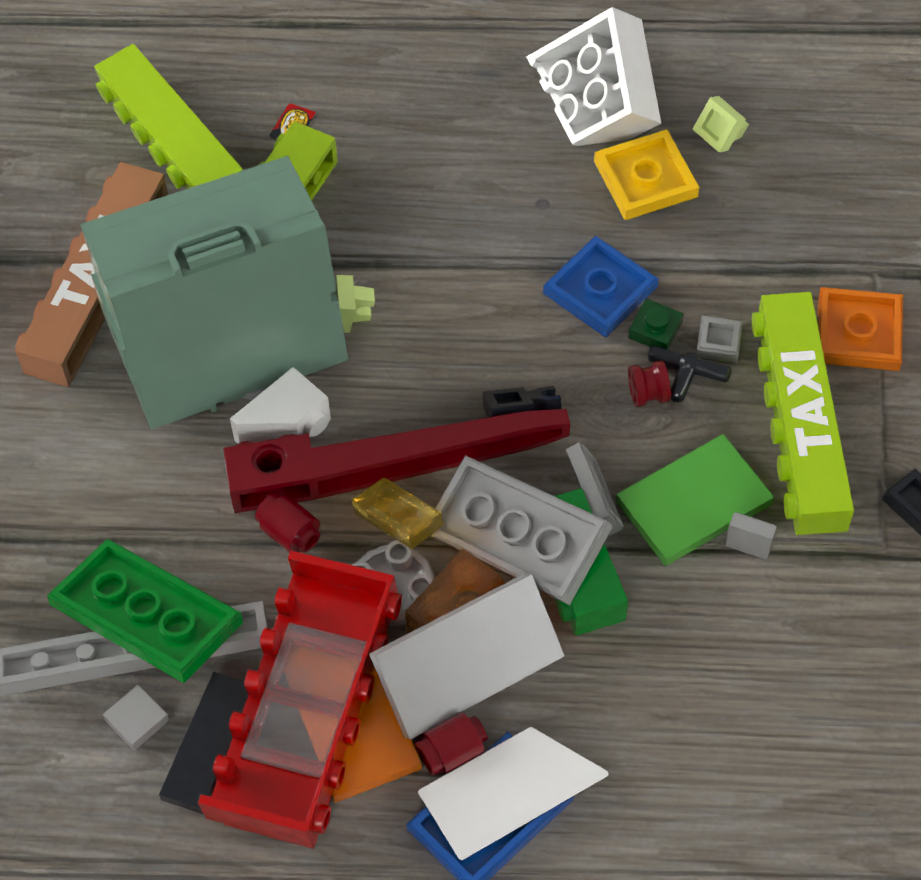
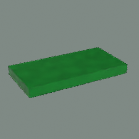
M106 539L47 595L49 604L53 608L182 683H185L243 624L241 612L109 539Z

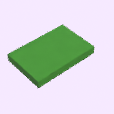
M724 434L616 494V503L665 567L728 531L734 513L752 517L771 506L774 500L771 492Z

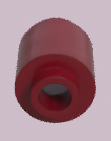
M274 492L268 495L256 510L255 520L260 523V529L289 553L290 550L306 553L316 545L320 538L319 519L288 495L281 496L279 493Z
M460 712L424 732L423 739L416 742L415 747L429 773L434 776L441 771L447 774L485 752L483 742L488 740L483 725L475 715L468 718L464 712Z

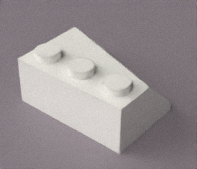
M611 7L527 56L530 65L537 69L542 78L539 82L544 92L550 93L556 105L554 111L573 145L581 146L630 140L661 124L642 19Z

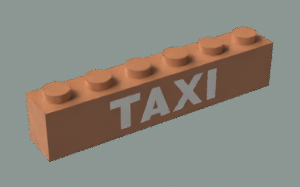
M120 162L114 174L108 176L105 180L102 195L96 206H92L89 209L86 222L169 195L164 174ZM83 232L80 233L79 237L73 238L66 261L62 268L59 267L54 272L50 290L45 299H41L37 303L33 320L27 331L20 334L15 347V352L24 374L66 387H70L105 321V316L91 274L95 272Z

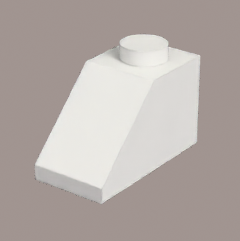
M292 367L232 416L230 422L236 443L243 441L260 442L277 439L285 434L301 435L309 433V437L317 436L327 427L331 420L328 397Z

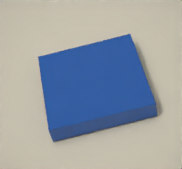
M595 235L543 285V294L606 338L658 287L659 278Z

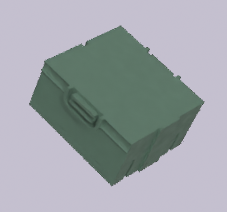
M288 156L80 224L95 272L91 274L101 309L150 430L209 409L212 413L218 411L217 403L223 402L226 404L246 397V393L260 388L267 389L292 367L303 376L349 360L339 301L335 294L337 290L326 227Z

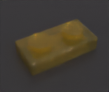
M385 477L352 500L355 514L411 550L444 526L440 511Z

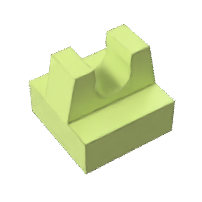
M720 96L709 98L693 130L715 150L725 152L729 150L733 141L743 136L749 124L740 113Z
M336 275L335 284L337 291H335V294L339 301L344 333H350L353 322L371 320V307H374L375 304L374 288L354 286L353 275Z

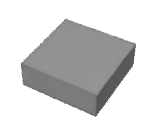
M702 316L696 355L702 359L737 363L743 321Z
M734 513L729 524L725 546L767 560L777 526L740 513Z
M138 684L102 714L104 720L134 751L170 721L168 714Z

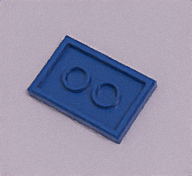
M507 731L487 751L513 736ZM574 796L464 860H460L426 806L406 826L407 830L457 880H490L574 800Z

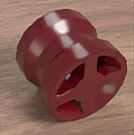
M663 360L653 362L650 367L642 368L639 365L628 367L629 389L636 408L645 406L648 401L657 400L660 403L670 401V380Z

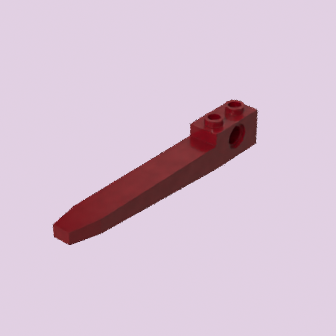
M567 409L518 412L311 448L309 433L301 435L285 434L277 439L260 442L243 441L235 446L223 448L234 514L257 510L261 502L274 492L279 493L281 496L288 495L299 503L459 467L465 455L480 462L528 451L569 437L570 420ZM270 467L279 468L274 472H264L265 469Z

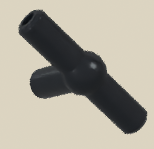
M657 346L651 347L648 353L649 362L653 363L663 360L667 367L678 370L671 387V400L674 402L684 401L694 375L724 383L728 382L731 376V368L729 366L700 359L694 353L682 354Z

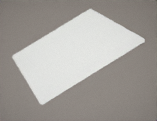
M529 727L421 788L418 794L460 860H464L604 779L609 773L540 731Z

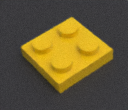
M667 129L594 153V163L624 220L698 197L699 186Z

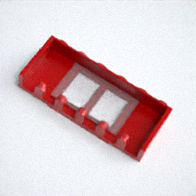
M290 550L288 561L293 573L287 589L279 587L276 592L275 606L278 615L273 629L264 628L261 633L260 647L263 657L257 671L249 669L246 674L244 686L248 693V698L242 713L234 711L230 717L229 730L233 739L227 755L218 754L215 758L213 773L217 783L211 797L201 794L198 805L206 819L314 849L319 833L324 834L330 822L332 808L329 806L333 790L340 789L345 777L346 762L343 761L347 746H354L359 735L361 719L357 718L361 704L362 702L369 703L373 694L375 677L372 676L374 664L369 654L389 643V635L386 633L391 620L395 621L399 616L402 606V594L398 593L394 575Z

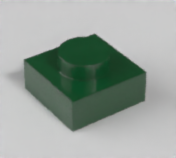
M645 299L629 328L628 338L649 347L657 346L669 349L683 323L684 313Z

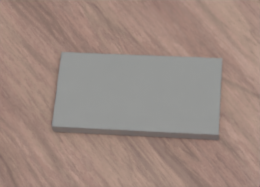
M465 455L423 532L513 578L524 573L532 574L539 591L570 606L613 526L598 516Z
M528 573L516 577L369 654L403 736L407 739H412L565 656L532 574Z

